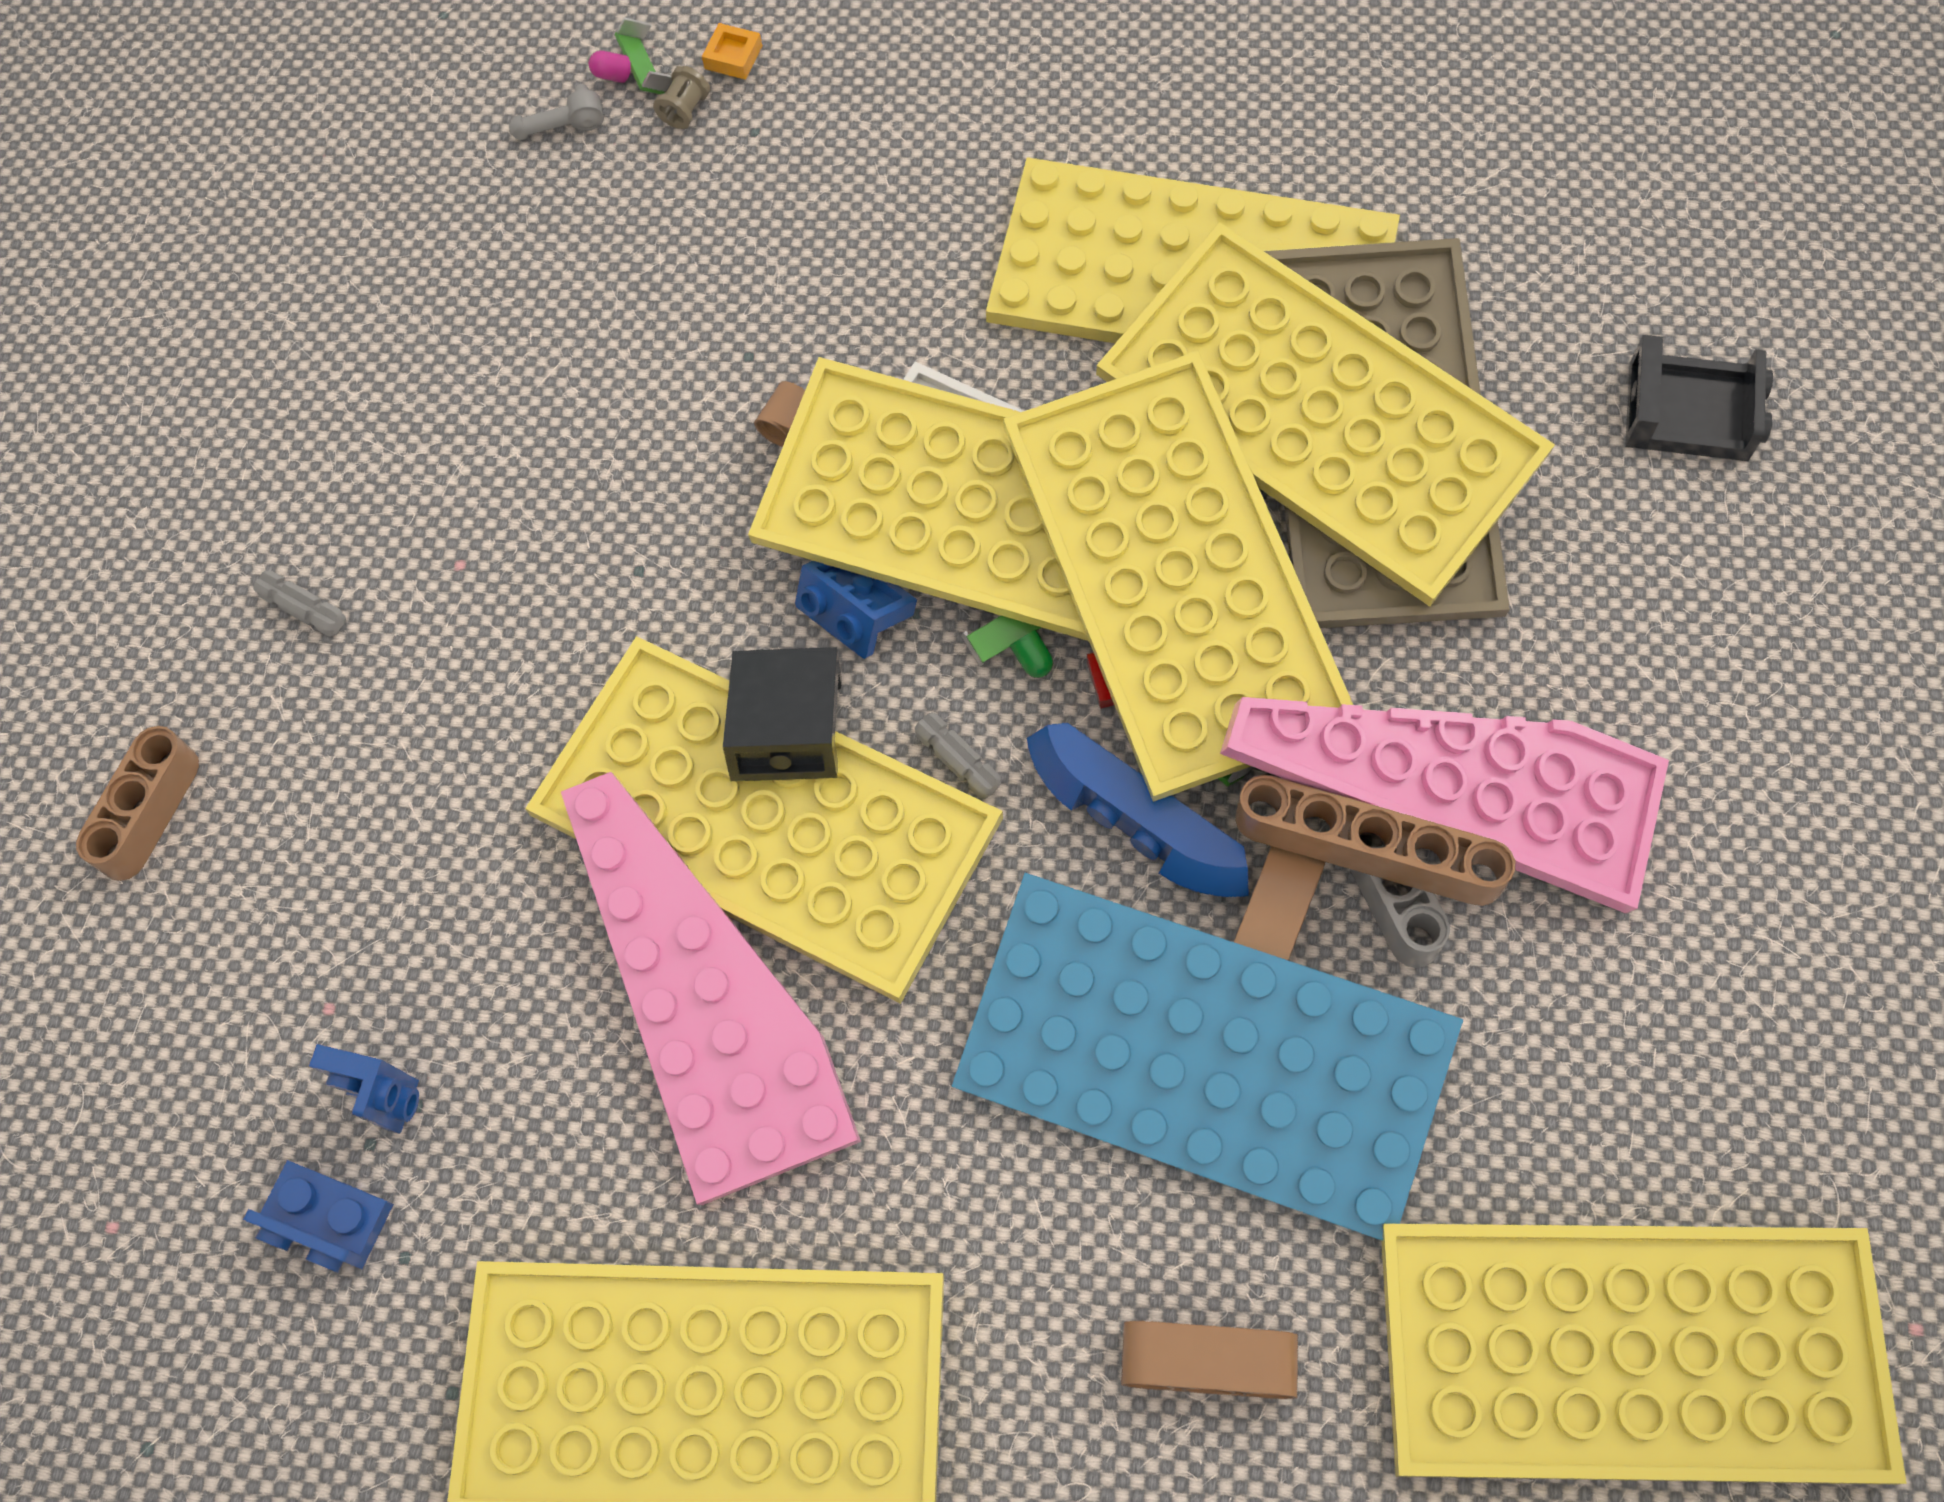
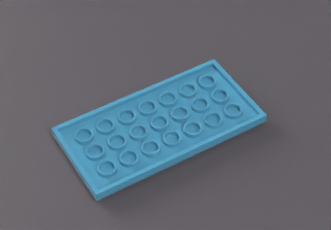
M1025 872L951 1087L1383 1241V1224H1400L1464 1019Z

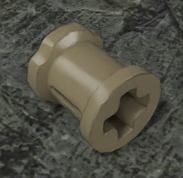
M677 66L671 75V85L665 94L657 96L653 103V109L657 116L669 126L676 129H686L693 120L692 111L698 101L705 100L711 90L709 83L697 70L689 66Z

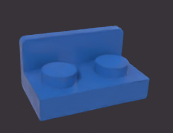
M816 561L802 565L795 606L863 659L873 655L878 633L914 616L917 599L898 585Z
M320 1044L316 1045L309 1067L328 1076L326 1086L345 1091L347 1096L356 1098L352 1114L387 1131L400 1134L404 1123L409 1122L416 1112L419 1102V1091L417 1089L419 1080L381 1059Z
M287 1160L261 1212L258 1213L248 1209L243 1220L260 1227L255 1237L256 1239L287 1252L293 1241L311 1248L306 1260L338 1273L343 1262L363 1269L394 1204Z

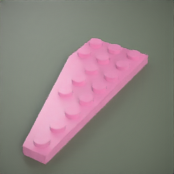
M612 772L561 791L696 1203L698 1205H705L861 1142L823 1035L757 955L754 948L710 893L690 871L678 853L670 846L619 779Z

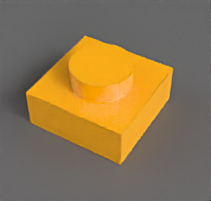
M718 23L701 56L704 69L746 80L763 46L760 33Z

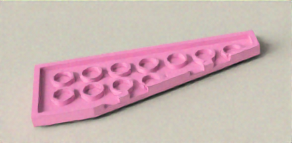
M1242 697L1235 704L1220 752L1222 755L1291 782L1497 840L1505 844L1512 851L1516 861V871L1623 913H1629L1638 909L1669 763L1668 759L1569 720L1553 719L1548 723L1530 722L1526 721L1525 717L1506 716L1503 719L1474 718L1471 713L1402 708L1377 711L1363 710L1360 705L1342 704L1339 708L1307 706V702L1249 697Z

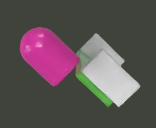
M624 17L614 34L624 55L599 50L594 52L589 58L588 65L591 73L600 79L624 83L629 78L630 71H632L640 90L656 94H664L672 83L671 75L655 71L640 40L644 39L652 26L650 23Z

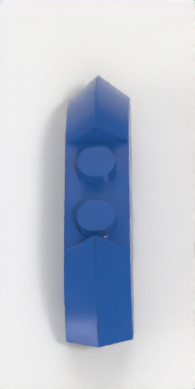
M1069 723L1046 725L1026 738L1033 764L1051 793L1071 811L1085 804L1089 815L1100 825L1108 829H1112L1113 826L1117 827L1131 837V844L1142 855L1151 860H1156L1157 857L1162 859L1164 864L1159 871L1160 875L1184 888L1203 894L1222 897L1249 896L1248 866L1243 845L1172 795L1153 802L1142 774Z

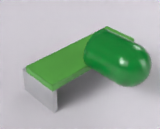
M999 616L971 634L965 631L961 635L979 666L1010 647L1024 671L1033 678L1045 677L1053 668V657L1037 632L1042 627Z

